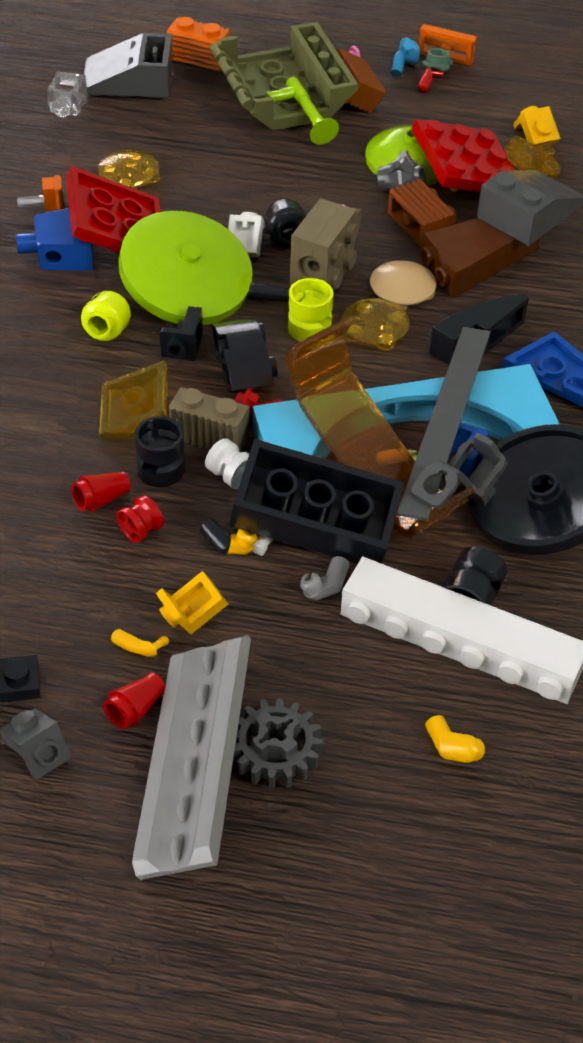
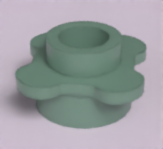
M442 48L429 49L426 60L422 61L424 67H431V70L435 71L449 70L450 64H453L450 52Z

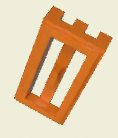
M423 24L420 28L418 46L420 54L425 56L429 49L437 48L425 45V43L440 46V48L450 52V58L453 59L454 63L471 66L474 62L473 54L475 53L477 36ZM453 49V50L465 52V53H467V55H466V54H462V53H458V52H453V51H450V50Z

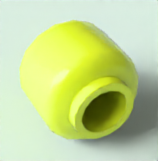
M102 291L95 294L83 308L81 314L82 326L86 333L99 341H110L117 338L129 324L131 318L128 302L120 294L113 291Z

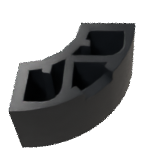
M246 318L211 324L215 354L222 368L227 392L274 385L273 377L278 376L277 362L275 356L268 355L263 323H257L254 318Z

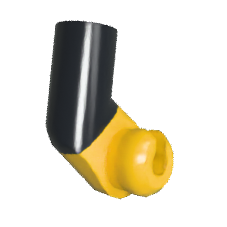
M213 518L205 521L200 527V532L222 554L246 555L254 550L252 545L257 541V534L241 529L238 530L237 534L227 533Z

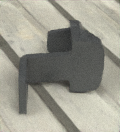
M477 433L473 440L468 439L466 442H463L449 464L440 460L427 466L411 487V492L413 496L434 508H441L454 492L485 507L495 494L496 488L493 485L505 470L508 462L493 440ZM475 449L482 455L483 460L467 478L460 471V467L472 450ZM443 472L442 480L446 484L445 488L438 494H428L425 491L427 481L433 477H439Z

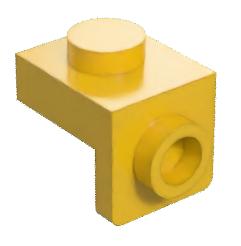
M537 106L527 107L520 112V116L513 123L515 130L523 129L530 149L553 145L561 139L549 106L537 108Z
M203 571L172 596L163 588L156 593L164 605L159 611L173 628L177 625L182 626L190 634H193L229 605L210 577Z

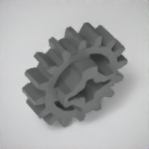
M278 698L275 706L269 707L267 701L262 699L260 700L259 710L256 711L252 707L246 706L245 719L239 717L233 762H238V773L240 775L251 772L252 784L256 785L264 778L267 779L269 789L274 788L276 780H282L284 785L289 788L292 786L293 776L296 775L299 779L305 781L308 775V768L317 769L319 755H322L323 746L320 724H313V713L311 711L305 712L302 715L299 714L300 703L295 702L290 708L284 707L283 699ZM252 734L254 736L252 746L248 747L247 741ZM303 739L304 747L299 752V740Z

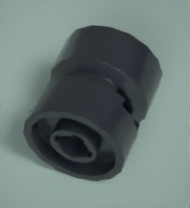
M154 416L143 420L135 430L138 475L143 482L151 486L168 487L173 485L185 473L183 428L179 422L165 416Z
M478 546L466 547L461 551L453 566V572L448 575L442 587L492 606L495 596L506 578L507 567L502 558L489 549Z

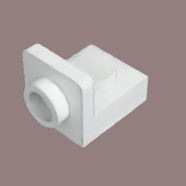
M254 212L230 215L228 230L239 239L249 257L259 258L262 235L267 234V227L263 217Z

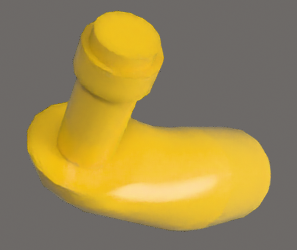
M121 629L115 630L111 635L113 644L129 652L146 657L156 656L157 650L169 643L167 636H162L156 642L151 643L140 640Z

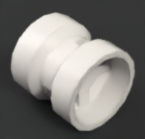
M223 438L216 442L209 450L205 458V467L216 476L222 475L224 482L233 489H239L249 454L247 452H239V447L228 438Z

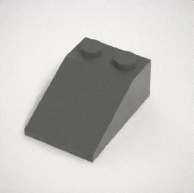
M538 170L501 171L481 185L477 217L525 245L530 246L583 206V195Z

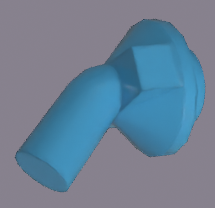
M408 37L400 41L399 51L395 53L391 69L393 76L398 77L402 75L404 64L416 65L419 62L420 48L415 41Z

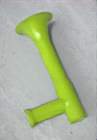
M290 77L287 80L286 85L288 88L272 92L267 91L265 93V97L272 96L273 103L292 98L296 99L312 122L313 128L310 132V139L314 144H326L337 135L339 130L338 122L332 118L323 119L297 77Z

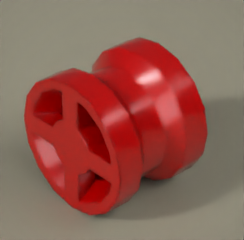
M146 495L136 498L133 506L130 508L123 507L116 513V520L121 531L131 542L136 544L145 540L148 532L158 531L164 526L162 512L156 503Z

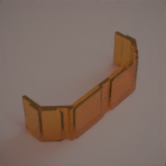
M351 315L297 343L289 350L286 355V362L292 384H294L295 398L299 402L300 408L328 449L334 453L341 464L404 482L399 502L400 506L415 461L352 372L345 338L346 332L355 320ZM470 486L459 494L452 495L441 508L432 507L428 521L398 516L396 514L393 529L411 539L462 508L469 502L468 497L475 490Z

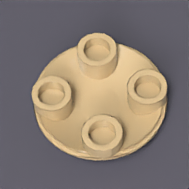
M397 260L384 263L372 272L370 288L379 298L389 302L388 305L392 310L404 311L408 308V305H415L432 299L435 295L436 280L431 271L426 267L411 261Z

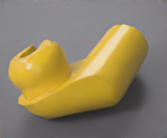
M442 715L434 716L425 723V727L442 758L471 763L472 761H479L484 756L485 746L481 739L468 734L451 732Z

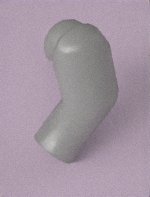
M336 556L331 559L325 576L320 577L315 572L311 576L308 573L305 574L300 581L304 596L311 600H320L339 593L350 567L349 561L343 557Z

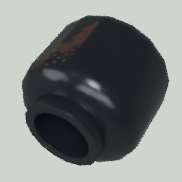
M292 199L275 201L265 213L264 221L269 236L275 243L281 246H291V235L305 219L306 214L301 205Z

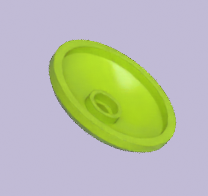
M396 126L386 129L369 141L366 147L365 159L369 169L376 176L379 167L387 166V164L396 160L401 152L408 151L411 159L416 160L417 165L424 166L426 171L425 184L428 186L439 182L411 130L412 126Z

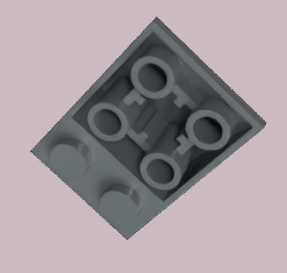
M141 33L87 57L81 94H90L92 96L117 95L121 97L144 96L155 99L169 97L173 68L172 34Z

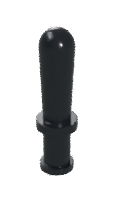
M251 283L249 286L250 289L247 296L250 299L289 302L290 288L260 283Z

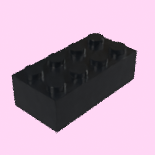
M254 439L233 505L229 526L330 556H340L354 563H359L362 556L382 563L388 550L404 482Z

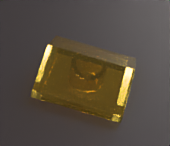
M165 360L102 383L99 435L102 439H135V430L143 420L154 416H167L168 364Z

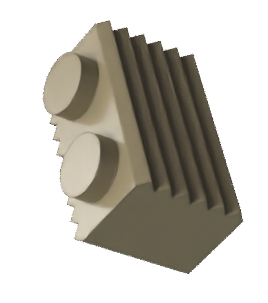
M180 387L169 405V418L176 420L182 426L185 444L191 443L192 446L198 445L199 448L204 447L208 450L219 440L228 438L239 447V452H241L250 433V406L236 403L233 399L219 398L201 393V391L194 388L186 389Z

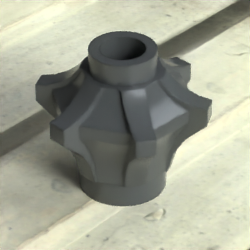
M408 151L401 152L398 158L387 164V166L379 167L377 173L378 185L383 192L390 191L391 188L395 189L397 186L401 187L402 184L406 185L408 182L412 183L413 180L421 179L424 183L426 181L424 166L417 165L416 160L411 159Z

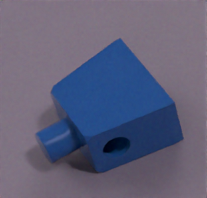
M69 208L37 214L34 216L36 233L16 234L18 254L38 252L39 265L43 270H93L91 243L82 242L72 236Z

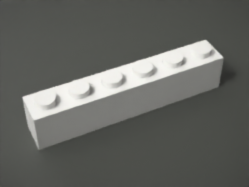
M363 556L342 590L340 615L348 617L353 622L368 625L385 632L393 638L406 640L423 647L431 653H439L461 662L466 667L492 674L504 682L517 684L537 692L547 699L568 704L583 670L582 640Z

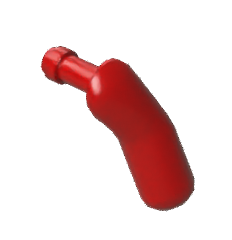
M431 67L425 69L418 84L419 91L427 92L432 83L433 76L442 78L444 71L431 70Z

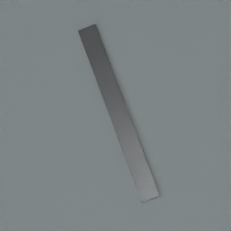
M469 327L462 328L398 508V516L428 521L432 506L413 496L411 487L427 466L440 460L447 464L491 331ZM443 472L439 477H433L427 481L425 491L428 494H437Z

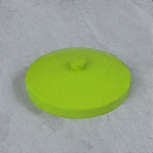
M163 211L141 219L130 228L124 237L118 259L121 280L131 297L151 314L178 324L180 319H185L188 306L202 307L203 325L223 321L242 306L250 289L249 286L252 283L251 261L239 239L215 220L192 212Z

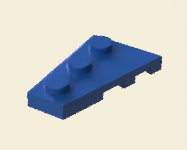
M555 331L503 358L501 368L530 364L542 388L583 407V354Z

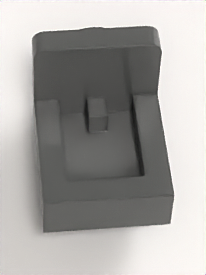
M37 708L18 713L11 719L9 724L0 729L4 743L23 757L31 776L35 779L43 777L71 758V753L58 723Z

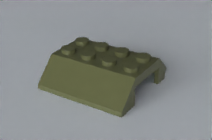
M318 22L290 26V47L238 55V38L236 35L219 38V43L214 42L210 46L214 57L218 60V64L225 76H227V80L242 106L252 116L272 130H285L289 127L312 124L295 98L273 103L272 96L265 97L267 91L272 92L288 88L286 82L290 77L298 78L323 119L331 118L358 90L357 81Z

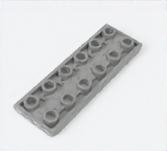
M248 635L226 640L214 646L200 647L177 653L170 658L132 858L135 875L140 880L216 866L218 864L251 638Z

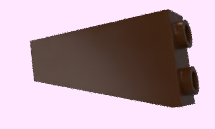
M480 218L425 232L423 247L420 249V258L423 265L428 267L434 274L438 284L444 287L451 298L537 250L540 238L530 246H527Z

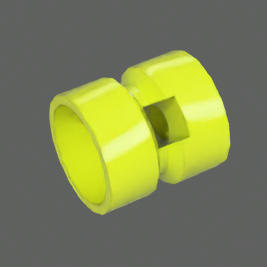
M304 278L293 283L289 289L288 332L292 338L299 342L318 343L328 338L331 333L334 295L332 287L324 280Z

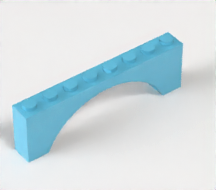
M530 364L477 372L461 423L488 431L489 436L499 441L527 428L541 425H559L557 417ZM445 377L253 406L252 432L254 439L324 459L341 443L366 430L396 422L430 421Z

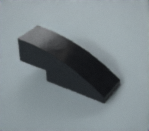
M525 294L501 297L465 308L447 317L433 327L429 353L450 365L462 328L469 327L491 331L484 354H486L525 322L529 297Z

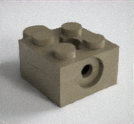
M322 198L318 200L291 235L290 287L298 280L317 278L330 284L332 289L339 288L344 273L347 269L351 270L356 262L357 251L354 250V242L358 236L362 220L361 209L350 208L349 205L337 204Z

